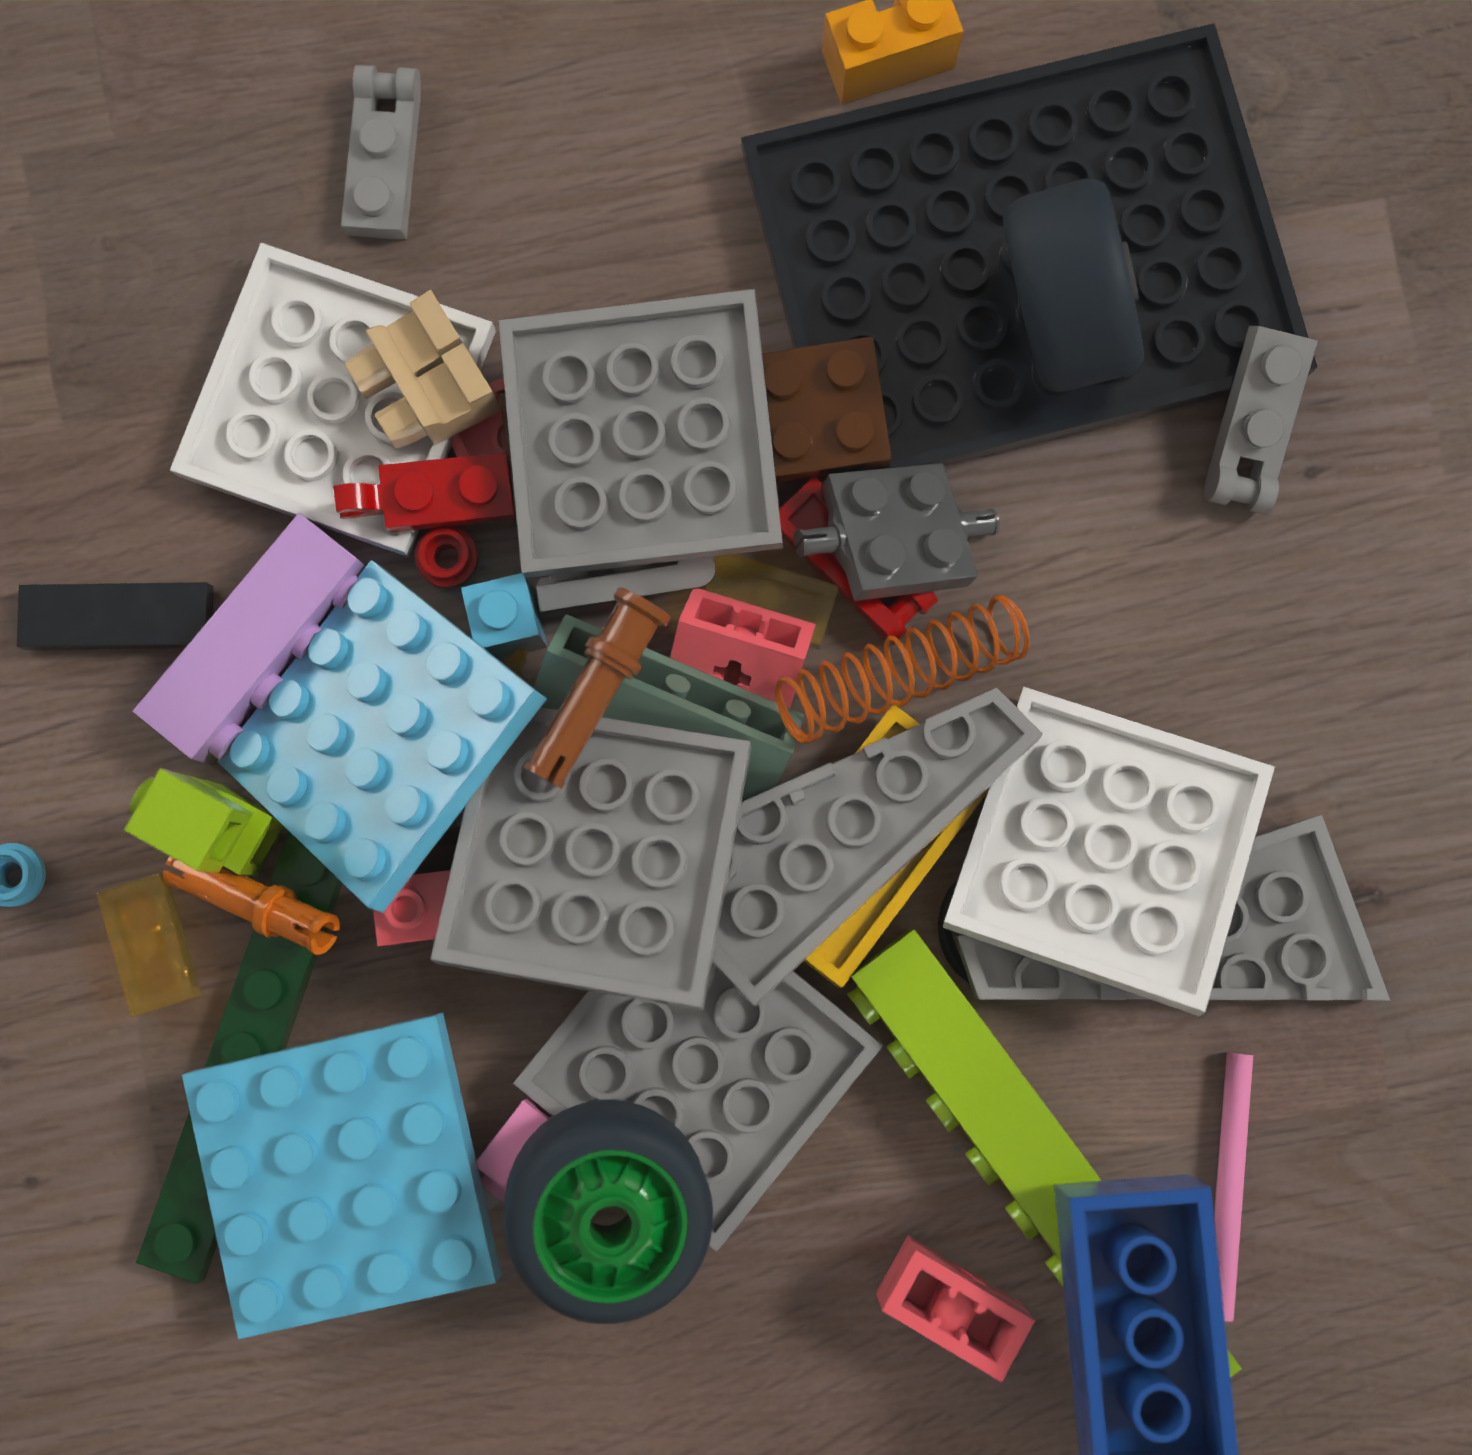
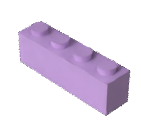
M298 513L136 706L133 712L190 759L212 765L216 759L223 760L230 751L235 738L245 731L242 727L257 708L262 710L269 702L270 694L274 687L281 681H284L281 677L297 657L302 660L307 654L310 641L316 633L322 630L320 626L335 606L342 609L347 603L351 587L359 580L358 576L366 566L302 514Z

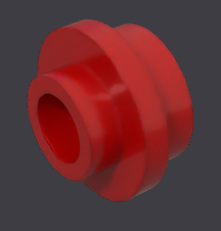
M447 526L429 530L420 539L415 550V563L419 573L428 583L438 588L451 589L463 585L474 575L478 566L479 555L475 542L465 531L458 527ZM455 549L458 551V561L453 567L441 568L438 566V556L443 550Z

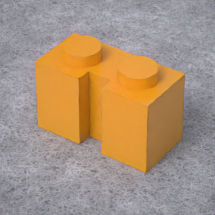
M865 0L825 13L822 53L841 105L954 69L964 30L952 0H894L893 7L879 12L873 0Z

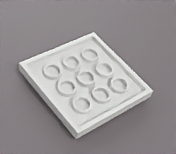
M261 243L170 471L183 479L292 517H296L300 513L315 525L410 557L419 530L388 533L385 527L384 514L354 519H340V513L336 512L333 486L347 483L380 484L378 465L444 459L449 455L453 437L434 445L427 435L414 443L396 449L374 414L405 397L397 383H394L366 399L344 365L362 349L373 344L366 330L378 325L387 327L412 311L409 303L418 298V296ZM440 304L462 343L481 371L496 332L493 322Z
M1023 687L1017 708L1043 735L1038 742L989 787L943 928L1201 1016L1206 1011L1275 767Z

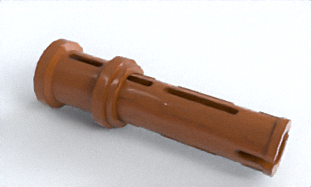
M618 587L614 594L617 604L598 637H589L584 645L587 648L584 654L589 659L529 762L527 761L524 765V768L561 789L565 785V779L624 678L631 680L633 676H638L642 669L638 660L658 626L666 627L671 619L665 611L655 604L622 587Z

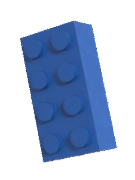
M1189 1174L1054 1184L1079 1455H1238L1211 1187Z

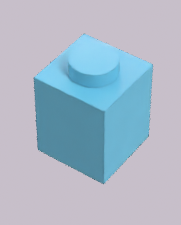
M522 573L461 588L472 638L494 657L501 659L547 647L534 588L528 578Z

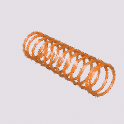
M995 595L989 600L988 610L979 604L973 603L969 607L967 619L959 612L952 611L948 616L947 628L938 620L931 619L927 624L926 637L918 629L910 627L905 637L906 648L898 638L889 635L884 643L885 658L876 646L867 643L863 650L864 668L855 655L845 652L841 659L844 680L854 699L864 708L863 714L858 718L848 715L847 691L837 668L829 661L823 660L819 667V676L826 697L832 707L842 717L841 723L837 726L826 724L824 699L816 679L809 671L801 668L797 675V683L789 677L781 676L776 683L775 689L776 704L781 719L794 739L800 743L808 744L821 738L824 728L830 732H839L844 728L846 720L851 723L860 724L866 720L868 712L875 715H882L887 712L890 703L894 706L903 707L910 702L912 695L916 698H925L931 694L933 687L946 690L952 686L954 679L957 681H968L974 676L975 671L978 673H988L994 669L996 663L998 665H1008L1014 660H1021L1026 656L1030 645V634L1022 611L1014 601L1006 596ZM996 602H1000L1005 607L1011 618L1015 634L1013 653L1009 652L999 639L993 620V606ZM975 609L982 612L988 621L994 641V657L984 648L975 631L972 617ZM1014 611L1021 622L1024 633V648L1019 654L1020 630ZM955 617L962 621L968 631L973 649V664L963 655L954 637L952 620ZM934 625L942 631L951 652L952 672L944 665L935 649L931 634ZM912 633L920 638L925 647L931 670L930 679L920 668L912 651L910 641ZM891 641L898 646L904 657L908 670L909 687L899 676L891 659L889 649ZM978 648L991 660V663L986 667H977ZM999 648L1008 658L998 659ZM869 650L876 654L882 665L886 678L887 694L881 689L873 675L868 658ZM957 655L967 667L971 668L970 672L966 675H956ZM847 658L852 660L860 674L864 687L865 702L852 684L847 669ZM935 661L950 676L949 680L944 684L935 683ZM826 666L831 670L837 681L843 710L837 704L827 684L825 676ZM913 667L918 675L929 684L928 688L923 692L914 691L915 677ZM866 673L875 690L886 700L885 705L880 709L870 707L871 693ZM891 673L896 682L908 692L907 696L902 700L892 699L893 684ZM803 675L808 678L815 691L820 717L807 697L803 684ZM784 682L791 685L799 696L808 721V734L798 727L787 710L781 693V685ZM813 719L820 725L819 731L814 735Z

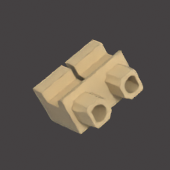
M431 290L410 302L412 311L387 327L378 325L366 330L373 344L362 349L344 364L366 399L394 383H397L405 397L374 414L396 449L414 443L427 435L433 444L437 445L501 411L490 386Z

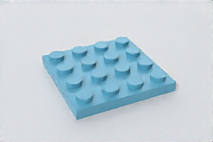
M371 560L358 576L359 580L351 587L347 603L344 607L340 609L335 606L321 624L320 628L322 630L316 633L310 641L307 654L302 660L297 657L281 677L284 681L278 683L272 690L269 702L262 710L258 708L242 727L245 731L235 738L230 751L224 759H218L217 762L368 908L383 913L547 698L386 569Z
M443 1012L197 1069L182 1075L238 1339L496 1283L502 1276Z

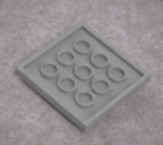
M755 289L498 320L521 572L526 578L783 548Z
M540 707L466 804L430 960L441 965L703 1011L751 754V742L601 717L565 779V785L561 789L524 768L525 763L529 762L558 710Z
M712 962L703 1011L588 991L513 1084L552 1116L567 1108L589 1101L621 1100L650 1108L672 1122L691 1143L709 1183L713 1204V1228L709 1246L717 1252L883 1045L795 971L790 973L759 1004L753 1007Z

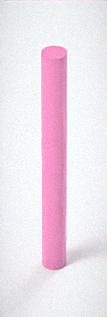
M1227 1052L1214 1212L1225 1322L1234 1321L1253 1055Z

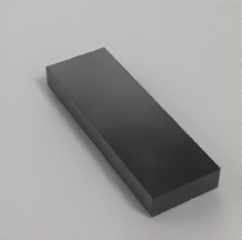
M207 582L19 585L17 647L24 650L186 648L213 616L214 586Z

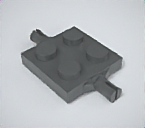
M943 463L829 474L821 485L829 514L828 526L805 530L797 529L794 533L793 542L794 547H798L795 551L798 557L833 553L846 572L853 600L859 601L968 587L978 577L967 542L968 537L996 535L999 530V518L994 519L997 512L992 508L982 511L962 512L954 500Z

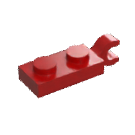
M506 452L378 465L380 484L347 483L333 486L336 512L340 513V519H354L384 514L385 527L388 533L514 519Z

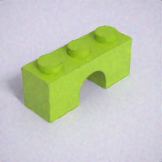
M160 768L156 776L146 779L134 794L129 808L133 815L124 829L126 832L196 871L219 873L222 866L239 875L258 876L285 827L264 806L226 785Z

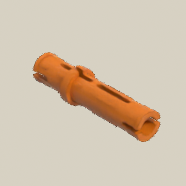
M171 856L166 861V865L184 872L181 876L170 870H163V879L168 886L181 889L251 922L252 928L265 937L271 938L272 936L275 938L281 936L307 948L309 952L317 955L327 952L337 939V936L320 929L322 926H325L333 931H339L340 922L338 917L299 901L295 892L281 885L279 887L276 885L268 887L249 877L239 875L222 866L219 873L196 871Z

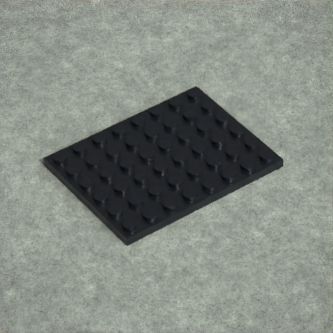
M1215 23L741 137V150L793 348L873 337L892 461L891 466L859 471L939 463L948 465L1227 396L1231 392L1249 326H1262L1309 338ZM1096 179L1103 182L1109 190L1121 241H1126L1139 296V300L1135 301L1141 331L1144 358L1139 368L1125 376L1069 391H1050L1042 385L1032 355L1009 256L1003 216L1005 210L1012 202L1025 195L1077 180ZM1314 356L1308 375L1317 368Z

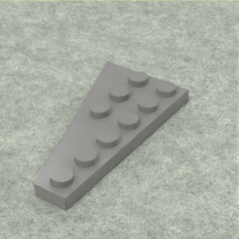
M995 688L926 719L924 723L889 739L883 738L863 747L862 751L833 764L830 762L743 801L740 808L712 962L750 1004L755 1007L1038 742L1043 733L998 688Z
M1322 815L1313 816L1255 836L1209 1000L1390 1001ZM963 934L954 936L975 999H1148Z

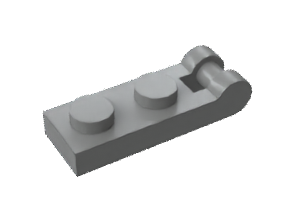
M355 65L353 72L354 103L341 227L346 236L407 240L421 100L420 73L417 68L402 67L397 69L396 74L380 73L376 66ZM379 98L396 99L395 113L377 111Z
M1249 326L1204 484L1203 495L1206 501L1221 505L1228 504L1230 500L1244 503L1247 511L1264 515L1273 509L1279 493L1278 476L1318 340L1262 326ZM1240 457L1254 460L1250 478L1238 476L1237 466Z
M712 556L541 577L536 585L540 612L616 600L614 594L618 587L625 588L639 596L701 587L712 580L715 574V563Z

